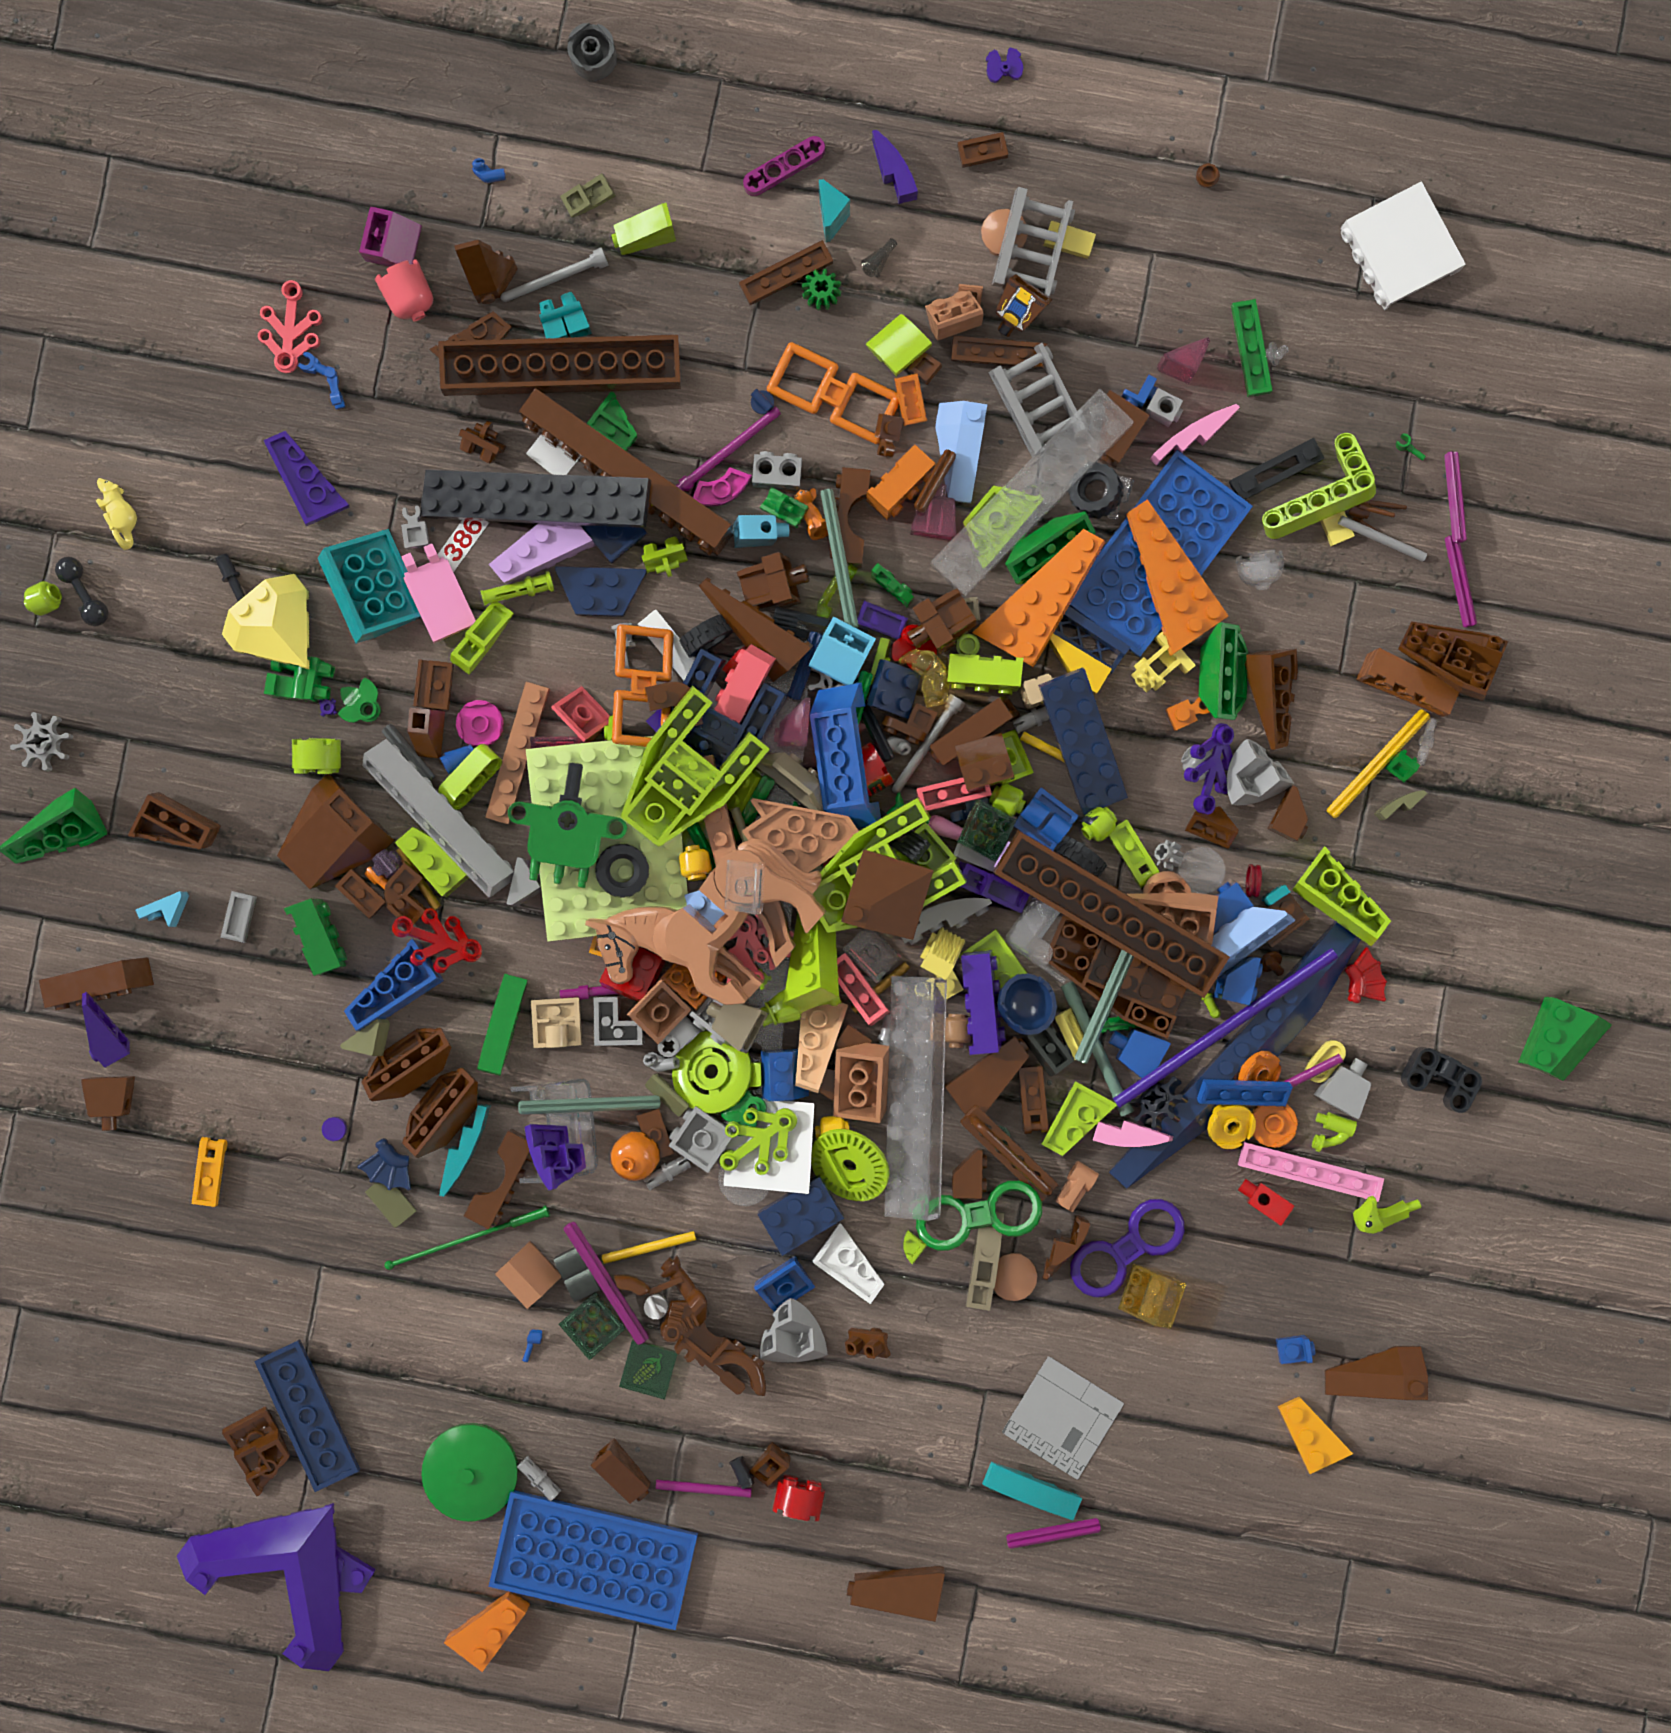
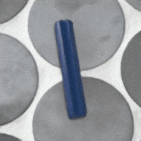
M811 631L809 633L807 641L813 646L799 661L788 692L789 698L801 699L811 671V667L808 665L823 637L817 632Z

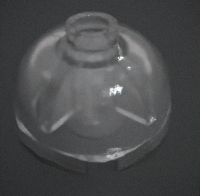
M1261 550L1248 553L1249 558L1242 560V555L1235 559L1240 579L1249 586H1256L1257 590L1271 588L1270 584L1276 582L1284 571V557L1281 550L1278 554H1275V550Z

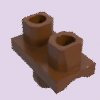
M486 421L484 426L476 423L475 430L469 427L466 430L461 429L458 435L462 437L460 450L473 454L476 446L479 445L483 447L480 459L489 464L493 463L498 454L503 453L506 445L489 438V436L494 439L498 437V433L492 430L493 423L490 421Z
M874 1327L871 1330L851 1328L848 1330L849 1339L845 1342L848 1355L863 1354L871 1359L876 1357L888 1358L891 1355L887 1346L888 1334L882 1332L880 1328Z

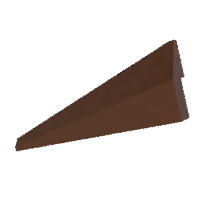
M707 577L699 585L746 648L752 644L776 658L768 673L769 678L773 682L788 672L812 648L813 645L810 642L804 643L794 637V632L791 630L785 631L774 624V619L744 600L742 602L730 596L731 592L727 589L721 590L710 583V578Z

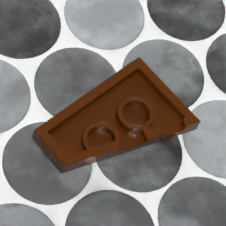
M492 311L469 325L465 330L452 335L446 341L503 340L512 330V327ZM435 345L429 350L439 358V345Z

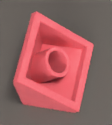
M582 686L551 707L584 743L592 742L604 731V726H608L610 715Z

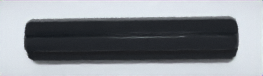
M866 699L861 718L883 762H889L895 758L894 753L871 707L867 705L868 701Z

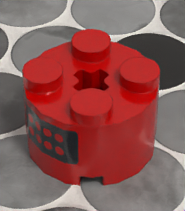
M869 742L861 748L868 797H871L892 785L894 781L874 746Z

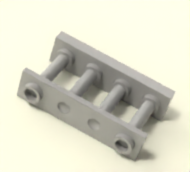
M1018 187L1014 193L992 285L1002 287L1004 282H1008L1010 277L1017 274L1032 286L1043 289L1042 293L1049 297L1050 294H1054L1057 280H1054L1067 225L1068 223L1071 224L1074 218L1075 209H1072L1073 201H1067L1064 209L1029 200L1030 197L1026 196L1028 189ZM1028 209L1061 218L1058 233L1024 224V221L1020 220L1022 211L1026 212ZM1023 233L1055 242L1052 256L1019 248L1017 244H1014L1016 234L1020 235ZM1018 257L1048 265L1049 269L1046 280L1012 271V268L1008 267L1010 258Z
M1043 343L1034 347L1036 355L1006 370L1002 369L1000 365L988 372L1032 457L1044 451L1042 447L1044 442L1073 426L1076 432L1085 429L1084 423H1086L1082 412L1076 410L1051 361L1053 355L1049 347H1044ZM1042 363L1047 376L1020 391H1013L1010 385L1012 378ZM1053 384L1059 397L1030 413L1024 412L1021 406L1023 399ZM1063 405L1069 418L1041 434H1035L1031 426L1034 424L1033 421Z

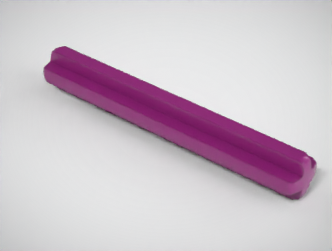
M1451 451L1445 454L1444 457L1452 541L1454 543H1463L1467 540L1459 453Z
M1452 535L1445 538V544L1463 627H1472L1477 624L1462 549L1460 543H1454Z
M1093 1518L1008 1534L1006 1540L1008 1547L1013 1549L1099 1533L1101 1527L1099 1520Z

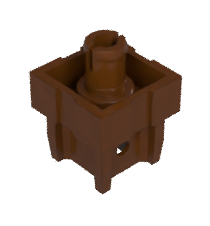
M780 552L761 557L762 563L737 572L745 601L757 609H764L775 605L787 608L801 604L797 585L810 581L809 575H806L808 570L805 564L792 568L790 558Z
M957 588L933 602L927 598L914 606L912 609L921 625L910 630L907 634L916 648L932 640L941 655L956 646L954 640L970 631L978 623Z

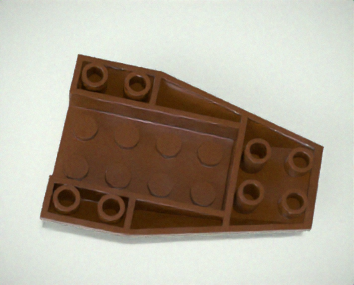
M1062 916L1044 960L1099 1001L1122 949L1067 916ZM1134 957L1111 1011L1124 1021L1168 1039L1177 1018L1175 1016L1187 988Z

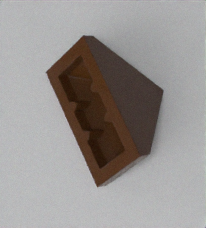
M1220 806L1215 807L1211 814H1202L1195 811L1185 828V831L1229 849L1239 831Z

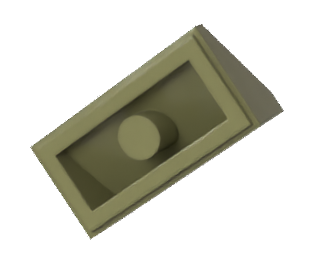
M658 1073L653 1074L646 1082L645 1087L654 1095L659 1096L660 1101L677 1116H681L689 1107V1104L676 1093L675 1088Z
M376 1182L365 1191L367 1196L394 1228L400 1226L417 1211L398 1187L387 1190L384 1184Z

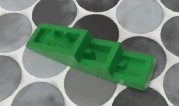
M504 974L477 1070L501 1076L515 1033L514 1028L528 984L527 979Z

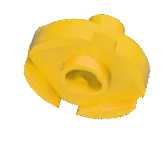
M1217 1105L1213 1108V1114L1209 1118L1207 1130L1210 1138L1218 1146L1224 1149H1235L1242 1146L1241 1142L1246 1138L1249 1140L1252 1137L1256 1128V1120L1246 1105ZM1230 1123H1236V1126H1232L1230 1130L1228 1129Z

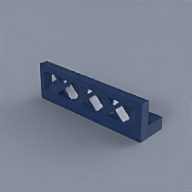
M1069 606L1062 617L1066 621H1060L1058 624L1059 631L1055 629L1053 634L1111 668L1110 673L1112 674L1130 649V646ZM1072 624L1075 626L1077 636L1069 638L1065 636L1062 625ZM1082 638H1093L1097 649L1088 651L1083 648ZM1111 650L1118 655L1111 666L1103 661L1102 651Z

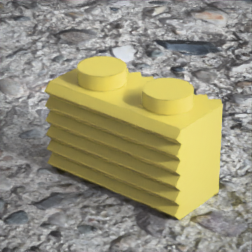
M944 927L940 928L937 934L933 932L920 956L924 959L920 967L946 980L956 964L965 939H961L960 936L957 937L956 934L944 930Z

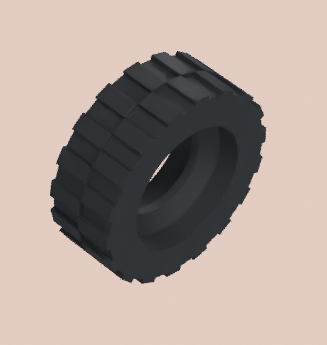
M1090 463L1085 467H1081L1073 475L1072 481L1070 480V488L1068 489L1069 498L1079 512H1086L1088 517L1092 519H1099L1110 515L1121 504V499L1124 495L1123 484L1115 470L1107 464ZM1095 480L1105 482L1107 493L1101 500L1090 501L1086 498L1085 489L1089 483Z
M719 614L692 628L681 637L679 642L688 657L691 658L697 656L700 649L708 651L729 637L733 630L724 617Z
M1064 836L1054 849L1055 852L1097 877H1100L1107 867L1106 862L1096 853L1070 837Z
M615 844L609 846L597 859L595 868L596 879L603 890L612 896L620 898L630 897L641 891L642 887L646 885L647 878H649V864L643 853L636 847L629 844ZM617 859H627L634 866V874L627 882H617L610 874V867Z

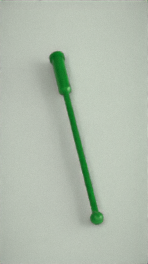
M547 1205L543 1206L541 1209L511 1218L509 1222L396 1261L388 1260L384 1266L387 1270H391L396 1265L510 1226L515 1228L544 1217L548 1218L550 1217Z

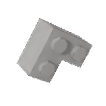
M621 996L594 997V1046L645 1044V1031L633 1020H621Z

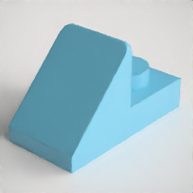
M179 891L136 909L139 919L148 918L149 921L156 920L164 915L168 927H176L189 895L187 892Z

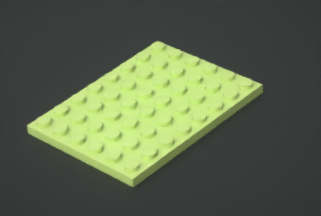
M610 740L526 749L531 801L533 804L553 806L559 802L560 794L564 795L569 763H579L583 765L579 797L582 798L581 806L586 812L623 819L620 816L646 747L615 744ZM566 813V816L560 819V821L564 822V827H568L569 823H574V819L570 817L569 813ZM613 821L609 825L610 833L614 835L619 834L622 831V824L619 821ZM625 821L627 832L622 838L611 839L601 837L598 858L609 846L629 844L639 849L647 859L649 864L647 883L642 887L641 891L630 897H615L603 890L596 879V862L589 868L588 881L585 888L578 887L580 868L565 866L561 884H554L555 864L541 862L539 872L547 941L597 936L596 930L585 925L588 919H607L625 910L638 907L660 906L678 910L686 906L685 895L688 894L687 881L681 875L678 859L679 855L683 852L681 833L658 847ZM617 859L610 867V874L617 882H627L634 874V866L627 859Z

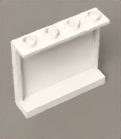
M1422 181L1349 218L1341 227L1343 240L1349 243L1353 259L1362 267L1366 283L1371 284L1375 300L1379 305H1382L1384 310L1388 309L1391 304L1449 274L1452 276L1458 273L1466 265Z

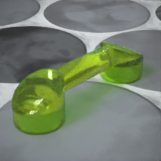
M849 565L847 567L851 582L858 569ZM836 574L818 601L816 616L829 618L833 611L828 606V603L838 588Z

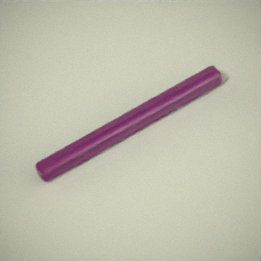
M574 1221L568 1223L563 1228L564 1232L636 1344H643L649 1338V1335L617 1288L577 1223Z

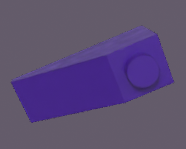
M87 992L83 993L82 1009L90 1048L89 1053L95 1062L99 1061L106 1068L130 1054V1041Z

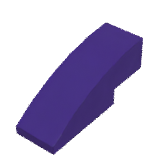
M873 130L872 142L883 183L893 182L899 204L917 200L918 190L906 162L884 135L878 130Z
M960 862L959 867L967 881L959 887L1016 912H1023L1030 894L998 876L987 873L968 863Z

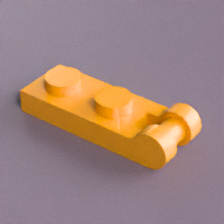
M209 1137L201 1138L191 1204L211 1207L218 1206L227 1140L218 1139V1141H214ZM215 1150V1157L208 1156V1151Z

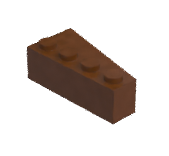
M148 957L121 960L39 980L44 1008L55 1007V1011L68 1009L71 1003H75L76 1006L82 1005V994L85 992L92 998H96V1001L111 999V994L117 993V996L132 994L134 989L154 985Z

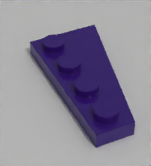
M286 431L263 440L306 526L349 508V504L338 494L336 489L326 480L319 469L308 459Z

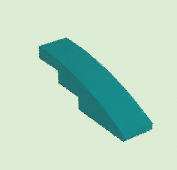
M481 1103L477 1106L474 1125L464 1126L459 1147L453 1146L449 1148L439 1196L444 1197L464 1173L485 1129L491 1105Z
M994 1462L990 1463L982 1482L984 1486L1070 1520H1074L1082 1501L1078 1494L1059 1489L1056 1485L1036 1479L1031 1474Z

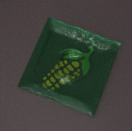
M632 1339L619 1387L665 1400L678 1354L674 1350L645 1342L638 1345Z

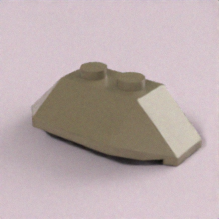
M785 752L764 755L756 765L760 771L772 777L775 783L807 809L824 812L819 777L815 770L810 767L807 771L800 765L803 761L793 753L790 755Z

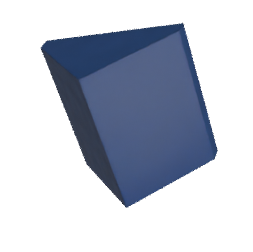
M796 1256L757 1280L754 1288L775 1312L788 1299L797 1300L815 1288Z

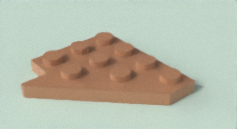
M754 798L750 801L761 818L742 830L748 840L758 839L770 843L792 865L806 873H810L835 856L850 838L859 832L849 816Z

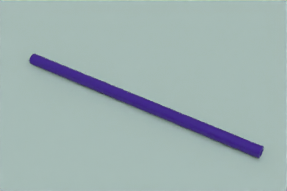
M1332 948L1128 1087L1113 1098L1117 1106L1121 1108L1338 959L1337 954Z

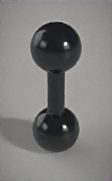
M73 557L61 558L55 566L56 576L64 583H71L82 600L83 605L80 610L82 620L90 626L104 624L108 619V608L103 602L95 599L92 600L80 580L83 575L82 564Z

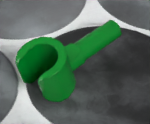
M1406 433L1401 434L1400 437L1407 444L1403 445L1396 441V448L1400 451L1407 450L1423 461L1426 456L1410 444L1411 437Z

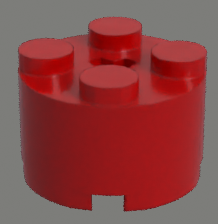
M784 1475L783 1480H778L772 1511L777 1513V1510L781 1509L783 1510V1516L804 1521H810V1516H815V1521H819L825 1490L822 1488L821 1482L807 1480L806 1484L798 1482V1478L795 1476Z

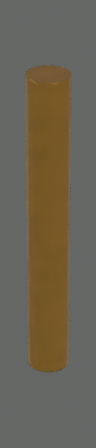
M400 848L395 851L402 864L406 861L418 871L416 866ZM422 878L417 887L431 908L434 910L439 909L441 904L424 878Z
M905 961L873 987L877 995L879 996L905 974L910 967ZM853 1004L850 1008L855 1012V1014L859 1013V1011Z

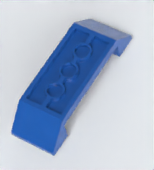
M862 683L818 690L810 712L824 812L849 816L857 829L866 828L881 819L879 802L869 803L856 708L865 707Z

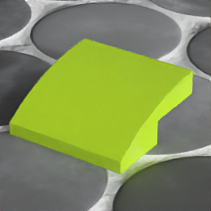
M900 314L868 341L866 346L880 362L883 361L894 375L897 376L932 346V342L909 319Z

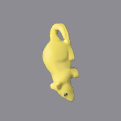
M99 478L97 485L103 493L104 499L98 498L96 502L106 512L103 516L116 541L123 550H128L133 546L131 532L137 521L136 512L121 495L124 492L122 488L108 480Z

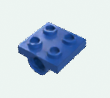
M1040 788L1012 826L1054 850L1079 815L1043 788Z

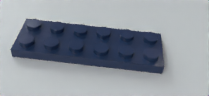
M1082 667L1039 684L1038 687L1083 815H1086L1096 807L1104 808L1128 798L1085 669Z
M301 1340L290 1343L254 1361L314 1492L358 1472L360 1467Z

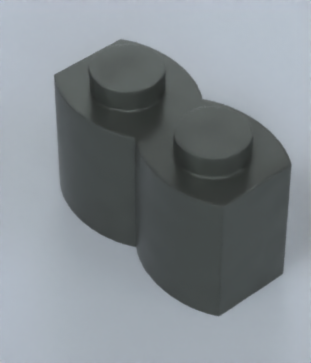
M575 1247L554 1257L555 1265L574 1302L601 1289Z

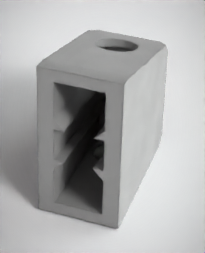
M1355 1058L1349 1069L1338 1066L1330 1077L1319 1086L1314 1096L1349 1116L1359 1119L1371 1087V1082L1362 1078L1368 1065Z

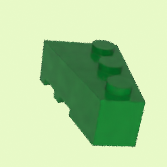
M311 898L284 908L286 915L292 914L296 927L293 928L295 935H300L304 946L302 951L313 976H320L346 966L345 960H347L344 948L339 947L337 941L339 933L336 926L331 924L329 918L331 910L327 902H323V899Z

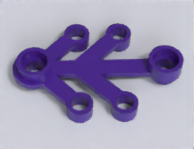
M1225 723L1217 724L1213 729L1211 738L1202 745L1194 744L1190 750L1192 758L1203 759L1206 756V752L1213 748L1211 756L1197 767H1188L1184 772L1186 781L1197 782L1200 776L1207 771L1201 795L1197 796L1193 802L1194 809L1198 813L1211 814L1215 809V799L1213 796H1210L1215 775L1217 778L1215 791L1220 794L1228 793L1225 771H1228L1233 757L1229 744L1233 741L1234 731ZM1221 753H1223V756H1224V758L1222 759V761H1221V758H1220V757H1221Z

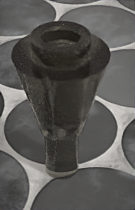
M890 238L882 248L861 261L862 270L867 276H880L889 254L897 246L896 240Z

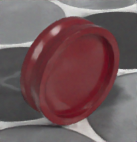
M1249 864L1245 882L1247 897L1253 896L1258 898L1262 882L1261 866Z

